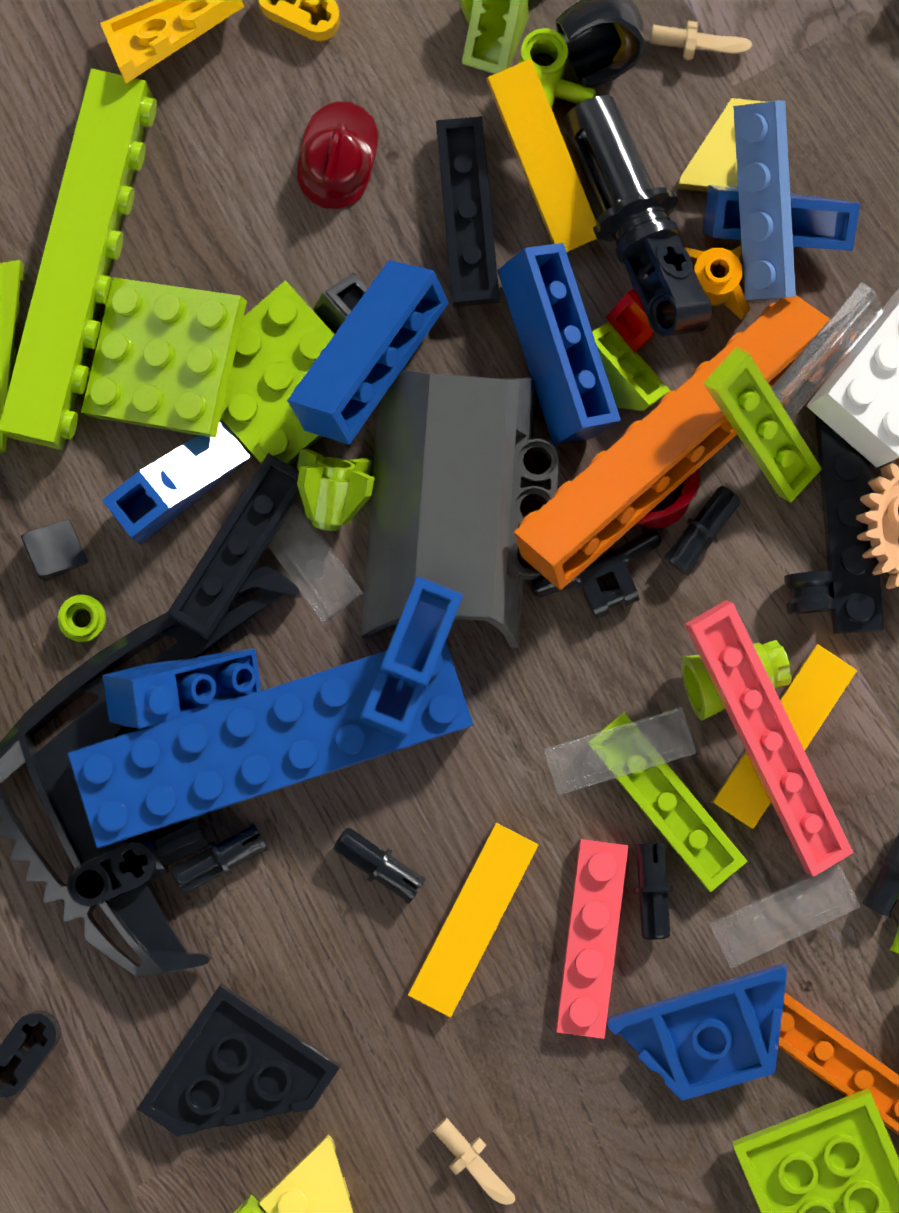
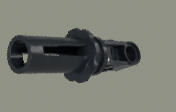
M597 96L578 104L567 113L563 123L603 211L597 219L596 226L593 227L596 238L606 242L615 241L618 259L625 265L628 271L631 285L640 298L647 314L649 325L655 334L666 337L705 330L711 321L712 307L693 269L692 260L680 240V230L676 222L671 221L669 217L678 203L675 191L667 190L666 187H654L618 105L612 96Z

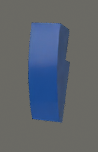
M709 185L702 232L712 238L741 240L738 187ZM790 193L793 247L853 251L860 203Z
M417 576L359 722L405 740L464 594Z

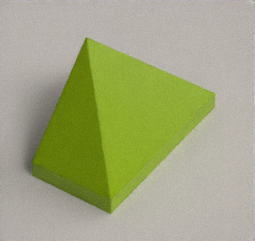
M474 0L462 64L494 74L510 68L529 19L528 0Z
M609 322L592 331L617 408L645 411L671 391L640 355L632 351Z

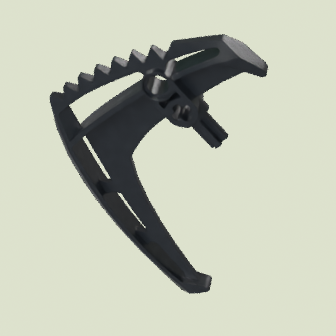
M268 566L252 572L236 599L260 590L259 595L226 613L209 641L169 618L166 612L104 648L60 680L25 712L0 741V815L3 816L0 824V838H13L16 840L10 859L30 861L26 881L46 882L44 903L64 899V922L83 917L85 940L138 978L199 967L211 961V956L207 953H193L186 950L164 916L148 886V883L169 872V864L208 847L207 835L197 819L157 839L150 833L130 843L128 840H124L106 847L97 848L68 753L116 738L125 727L124 725L109 722L102 675L111 673L140 651L166 635L176 638L177 643L147 664L198 657L225 635L281 597L300 598L302 596L294 583ZM86 691L98 696V700L44 747L39 751L37 750L34 735ZM25 762L44 809L75 868L68 877L67 885L62 882L34 845L16 817L2 788L1 783ZM132 852L136 856L145 855L147 857L148 865L142 866L145 872L143 875L139 871L130 872L127 862L133 860ZM91 870L100 873L104 880V889L98 897H91L83 887L84 877ZM97 905H100L121 936L140 957L141 965L137 964L122 951L96 922L92 913Z

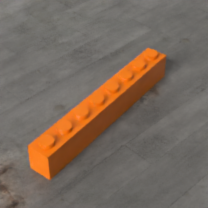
M797 295L781 298L777 303L769 304L753 324L745 331L733 335L722 351L710 361L701 363L691 378L676 391L668 392L652 412L644 419L632 423L621 439L608 450L599 452L592 459L589 467L574 480L562 484L550 501L537 512L528 514L521 521L519 527L514 531L521 557L561 591L737 435L703 384L736 347L749 353L774 394L779 398L833 350V326L830 318Z

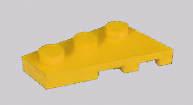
M154 0L101 22L100 25L125 83H128L242 9L244 4L242 0Z

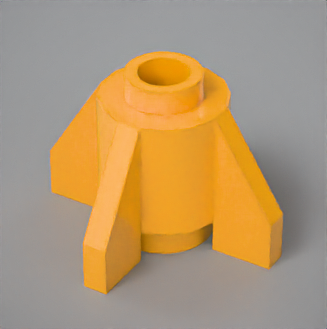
M742 245L732 251L724 248H711L707 251H700L684 247L692 260L693 269L704 293L710 300L711 306L726 302L725 306L742 320L750 311L749 304L745 300L744 293L739 285L742 277V265L740 263L742 260ZM717 273L722 278H717L713 274Z

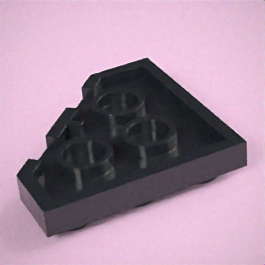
M220 984L137 1109L176 1136L197 1133L199 1130L224 1125L226 1127L261 1120L268 1116L288 1112L295 1113L314 1108L340 1069L341 1064L225 985Z

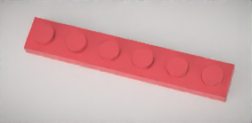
M725 600L685 623L684 625L805 872L815 877L853 854L851 846L733 602Z

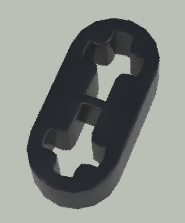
M34 1011L23 1016L1 1043L0 1066H6L16 1056L22 1061L14 1071L15 1077L19 1079L18 1082L11 1080L5 1085L0 1082V1097H10L24 1089L56 1047L60 1039L61 1028L53 1014L46 1011ZM40 1022L46 1026L43 1035L48 1039L47 1043L39 1041L27 1051L23 1048L31 1035L30 1031L26 1029L27 1025L35 1026Z

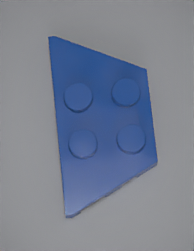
M786 963L775 965L610 1016L607 1024L615 1035L619 1033L639 1053L637 1057L651 1071L658 1072L664 1078L665 1085L682 1101L775 1074L788 969Z

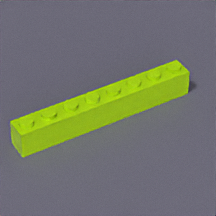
M92 68L90 70L0 420V431L8 438L64 450L66 439L71 440L75 434L78 413L73 410L77 394H84L88 384L89 367L85 366L89 348L95 349L97 346L101 324L96 319L100 304H107L112 278L108 276L111 260H117L120 256L123 245V233L119 232L123 214H130L134 202V188L130 187L134 170L140 171L144 163L146 146L145 143L141 142L145 126L151 127L156 115L157 101L153 99L145 80L134 78L130 82L125 83L122 75Z

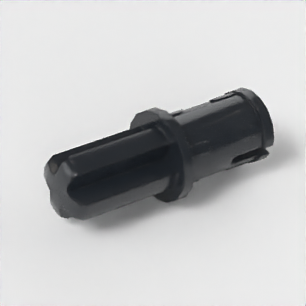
M724 486L718 487L695 519L689 518L686 521L689 526L668 554L665 555L664 559L688 576L712 542L718 543L719 538L716 535L740 505L738 495Z
M250 824L246 829L218 844L215 841L210 842L211 848L176 866L172 872L179 888L184 893H189L223 873H226L227 876L231 875L230 869L263 851H267L268 848L262 837L258 838L261 835L255 824Z
M347 827L334 844L333 849L336 853L369 875L368 881L377 880L403 898L408 904L417 895L418 892L416 890L418 887L421 888L426 880L424 876H420L392 857L391 849L382 850L352 828Z
M899 833L885 861L879 860L878 864L882 865L866 899L862 902L868 908L891 918L893 909L899 899Z
M666 843L635 844V849H637L639 888H634V893H639L641 934L643 939L647 940L666 939L670 936L668 892L673 891V888L667 885Z

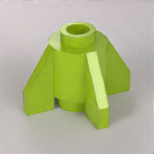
M307 448L300 449L297 464L299 471L297 486L304 505V515L312 520L314 527L326 531H337L340 529V525H347L351 522L352 518L372 495L375 479L370 476L372 460L360 458L347 461L339 458L323 457V455Z

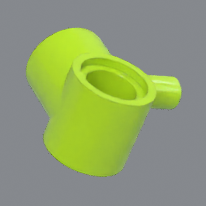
M540 28L532 31L525 37L521 46L518 64L532 59L534 55L539 53H546L555 60L549 66H540L533 61L551 109L555 97L576 104L595 97V89L562 79L565 73L568 47L561 34L552 29Z

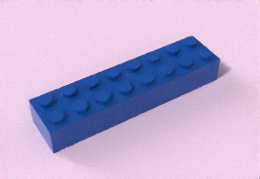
M446 640L405 740L359 722L387 651L69 752V759L97 848L106 847L473 726Z

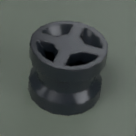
M810 571L784 576L785 586L790 589L791 600L787 603V614L819 613L836 609L835 600L829 596V585L833 582L832 571Z

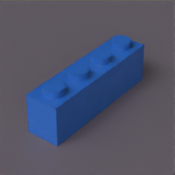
M564 243L522 249L499 268L497 272L530 375L534 378V387L553 446L592 439L620 422L621 419Z
M388 260L287 400L305 431L350 445L449 304L433 270Z

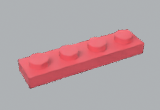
M586 839L579 840L555 1029L557 1033L605 1039L628 845Z

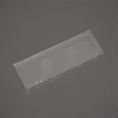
M861 282L771 387L790 419L797 415L884 313V309L875 291Z
M296 502L270 543L269 548L322 622H327L364 593L317 528L312 525L311 520L304 515L301 506Z
M682 707L543 749L557 796L697 754Z
M836 863L815 877L811 875L804 877L708 923L728 967L732 969L861 906L840 863Z

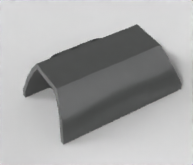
M402 369L380 400L377 409L372 476L375 479L370 503L361 637L371 638V636L399 622L415 580L419 576L464 594L454 619L488 621L504 634L509 648H519L523 580L532 581L543 575L536 569H527L519 564L517 560L519 548L514 531L524 519L520 512V506L523 502L535 499L545 505L554 497L557 491L559 468L558 452L555 447L546 440L533 439L536 402L534 378L499 379L432 374ZM532 453L542 454L549 462V469L543 474H532L526 470L523 464L525 457Z

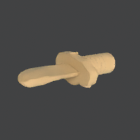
M688 21L686 29L653 25L650 44L684 48L683 58L686 60L693 59L695 48L737 54L748 51L752 46V42L747 38L697 33L698 22Z
M448 1118L443 1119L433 1129V1132L456 1157L448 1166L451 1171L457 1175L466 1167L493 1200L504 1205L514 1203V1194L479 1156L480 1152L486 1147L482 1139L478 1137L471 1144L468 1143Z

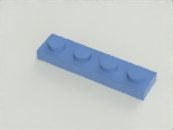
M768 101L733 106L745 300L796 296L785 101Z

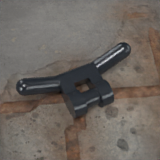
M649 530L620 548L599 556L561 591L581 585L595 619L608 615L609 608L623 602L628 606L640 601L639 594L626 565L657 548L662 542L661 534L657 530ZM612 573L616 585L601 591L596 579ZM545 577L535 579L531 585L533 594L538 597L560 592Z

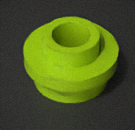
M75 595L67 599L60 607L58 625L67 638L76 642H88L97 638L104 630L106 612L97 599L88 595ZM87 610L91 615V621L86 627L80 628L76 625L75 617L78 612Z

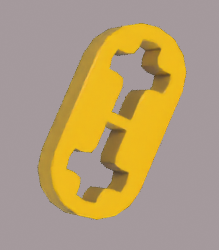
M258 0L259 8L264 16L311 40H328L339 30L340 15L335 0H288L294 5L279 0L276 6L271 5V0ZM303 9L314 14H318L321 9H326L329 21L320 20L317 26L312 25L311 15Z

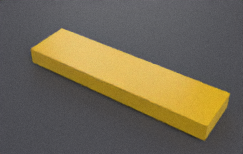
M532 59L487 77L486 81L552 244L564 243L566 252L597 239L593 232V227L597 224Z
M819 644L813 646L792 678L791 684L786 687L779 698L804 751L857 672L855 668ZM745 750L711 802L750 829H754L771 801Z
M497 822L495 823L408 996L451 1018L539 844Z

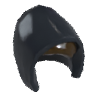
M580 0L566 9L556 19L558 33L562 35L567 43V57L578 78L587 88L597 87L616 79L633 68L644 55L643 21L637 6L632 0Z

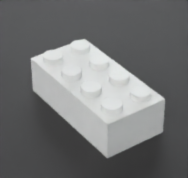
M899 288L806 405L875 467L899 458Z

